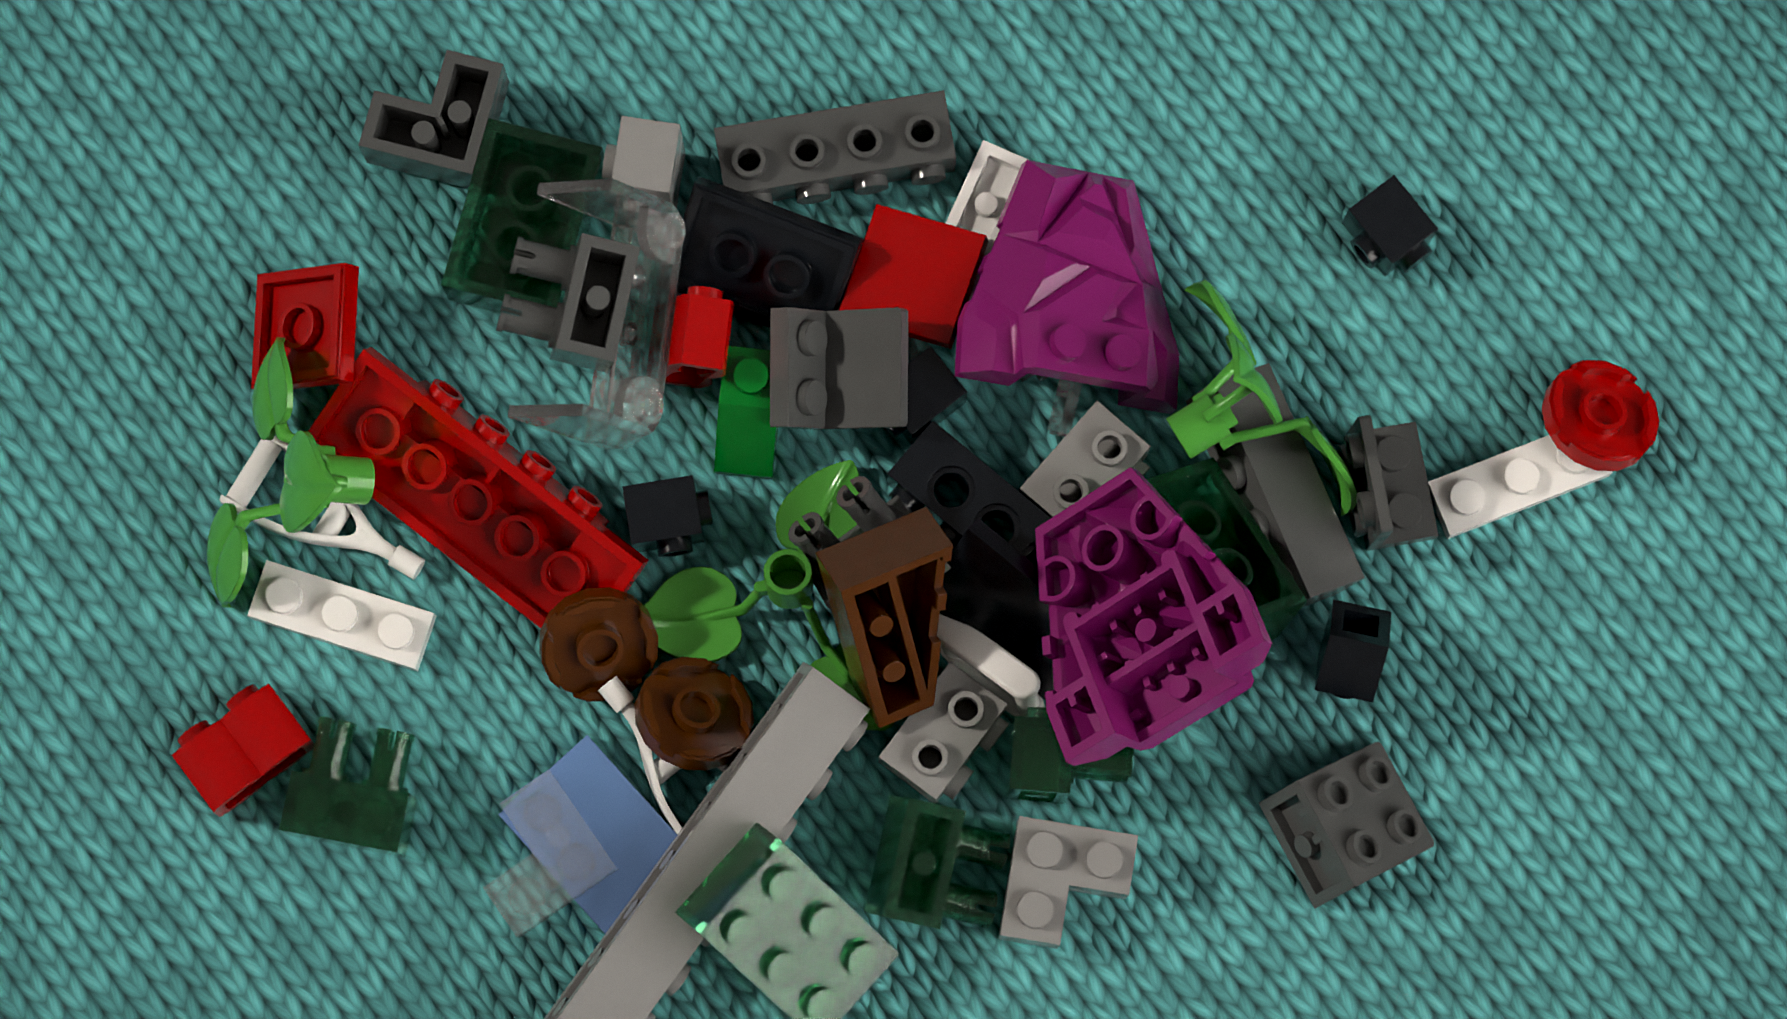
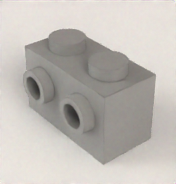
M621 116L617 145L607 144L605 149L602 178L607 179L606 193L613 194L617 211L626 213L628 221L642 225H659L661 218L675 220L686 154L680 124Z
M1096 401L1020 487L1019 492L1052 518L1129 467L1138 470L1145 476L1150 467L1143 460L1147 457L1151 446L1100 402Z
M949 662L937 678L934 706L910 715L880 754L878 763L935 805L943 794L953 800L974 772L965 764L980 746L989 752L1008 727L1009 723L1001 718L1008 704L952 662Z

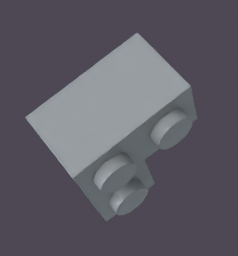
M1019 816L1016 823L998 939L1057 949L1061 943L1069 891L1125 900L1130 893L1138 835Z

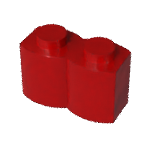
M705 286L688 287L687 294L678 295L674 298V304L662 308L653 376L656 382L691 388H704L712 385L713 379L725 376L734 303L731 300L722 299L723 291Z
M252 684L239 691L227 702L226 706L230 710L227 714L212 725L207 720H203L189 728L177 740L181 747L171 755L211 810L219 817L247 800L268 781L294 765L316 746L270 684L260 689L255 684Z

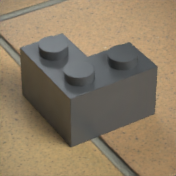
M446 50L431 104L374 90L358 145L366 162L479 191L510 83L504 65Z

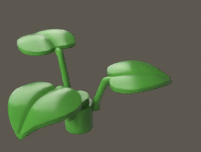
M1202 280L1188 286L1184 291L1196 296L1205 303L1228 327L1229 335L1225 339L1232 354V360L1203 391L1191 398L1193 400L1192 403L1166 418L1189 458H1194L1217 443L1220 444L1224 451L1235 443L1296 431L1319 450L1330 469L1340 494V516L1351 512L1357 503V493L1351 474L1340 455L1308 416L1283 421L1270 386L1264 377L1255 370L1257 363L1247 337L1221 293L1207 280ZM1233 374V381L1241 384L1240 387L1226 397H1223L1221 393L1213 396ZM1253 391L1261 400L1274 424L1231 433L1229 429L1238 424V421L1230 407Z
M284 337L276 338L263 359L255 380L252 397L253 418L260 438L262 440H272L276 435L279 440L289 444L284 458L285 476L280 503L244 510L238 515L233 503H224L217 511L208 535L207 564L212 586L223 608H231L230 603L236 598L246 577L249 552L245 529L251 521L280 514L284 529L288 533H298L308 526L324 508H328L330 502L366 505L370 502L374 491L375 469L370 458L336 455L334 446L317 444L309 431H298L295 434L290 431L287 421L293 410V383L284 347L286 340Z
M846 460L825 467L803 480L785 497L777 512L775 525L777 538L787 549L779 550L768 558L764 566V580L757 581L754 584V590L741 604L736 605V589L731 580L713 568L702 566L688 568L666 580L644 605L648 609L657 630L658 649L674 658H705L712 662L726 658L739 647L742 640L741 627L736 617L747 614L762 596L768 595L769 599L778 607L784 609L800 607L804 611L819 646L826 655V657L815 660L810 666L817 669L863 703L854 690L841 643L835 650L815 611L813 601L810 599L814 585L809 559L798 546H795L790 541L788 536L789 529L795 521H798L806 531L811 530L802 518L803 515L810 512L818 513L838 539L857 525L851 516L838 505L836 500L837 492L843 485H846L855 496L859 494L850 482L851 479L859 476L855 463L852 460ZM869 712L863 718L868 723L866 730L886 731L894 725V723L879 728Z

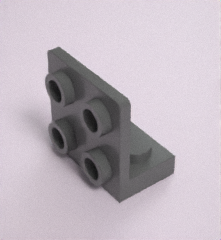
M792 307L771 308L770 427L823 430L895 428L907 425V309L895 307L821 311Z
M1370 415L1357 417L1344 437L1345 444L1338 445V454L1351 474L1357 493L1356 506L1349 512L1354 536L1364 537L1366 551L1436 539L1439 535L1416 422L1373 429Z
M1374 742L1327 765L1258 803L1314 909L1434 846L1433 838L1380 742Z

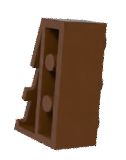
M927 507L815 552L854 690L863 704L870 708L869 713L879 728L934 706L941 651V641L937 636L940 611L946 608L947 593L943 588L945 564L951 561L953 544Z

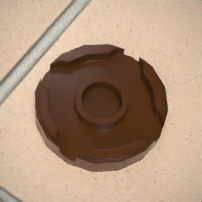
M611 587L586 588L565 597L548 613L540 630L539 653L550 681L560 690L561 686L565 691L573 693V697L587 702L606 701L598 690L613 677L617 676L629 692L635 690L643 682L642 677L648 672L650 666L651 669L653 668L658 658V634L648 609L631 594Z
M680 657L661 663L644 681L634 704L635 724L644 743L660 759L682 769L707 771L726 765L745 743L754 724L753 703L743 683L733 674L730 677L727 676L724 672L717 669L719 664L708 661L705 658Z

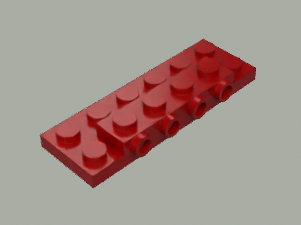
M373 347L362 350L354 362L353 382L339 384L308 431L313 435L317 444L334 446L336 455L365 457L372 460L375 469V486L372 498L539 628H542L548 613L559 602L586 588L611 587L623 592L629 590L649 560L606 527L609 520L598 513L603 505L594 494L576 485L569 490L552 477L556 468L547 458L532 450H527L524 455L506 442L510 432L499 421L484 414H481L476 419L463 409L460 404L464 397L452 385L440 379H434L432 384L426 379L417 382Z

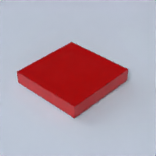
M876 204L839 310L905 308L908 310V337L952 349L957 335L958 318L964 304L969 300L989 240L984 234Z
M338 263L257 274L251 389H254L255 380L262 361L277 337H284L286 339L284 347L290 367L293 389L353 382L358 266Z

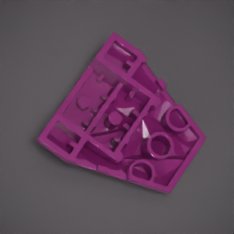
M1026 160L1021 164L996 225L1000 230L991 252L983 257L977 273L981 276L971 300L964 304L958 318L954 377L1010 386L1026 374H1033L1118 389V405L1166 414L1176 412L1179 352L1134 180Z
M1129 467L1035 528L1039 601L1049 605L1050 635L1042 637L1043 656L1052 659L1054 690L1045 692L1046 711L1066 763L1076 766L1107 759L1125 747L1139 751L1154 748L1252 687L1254 678L1251 670L1263 664L1272 646V642L1250 590L1225 566L1210 547L1199 538L1138 470Z

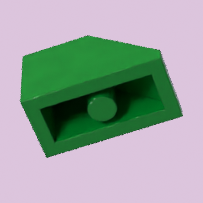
M729 346L726 374L721 377L714 473L773 479L778 427H770V350Z

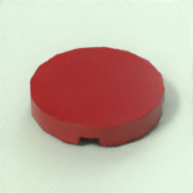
M1582 360L1572 364L1569 369L1562 371L1553 380L1545 392L1541 409L1545 429L1554 444L1575 463L1596 471H1619L1636 464L1655 442L1660 423L1656 402L1648 390L1644 394L1641 388L1635 384L1638 378L1627 369L1607 361Z

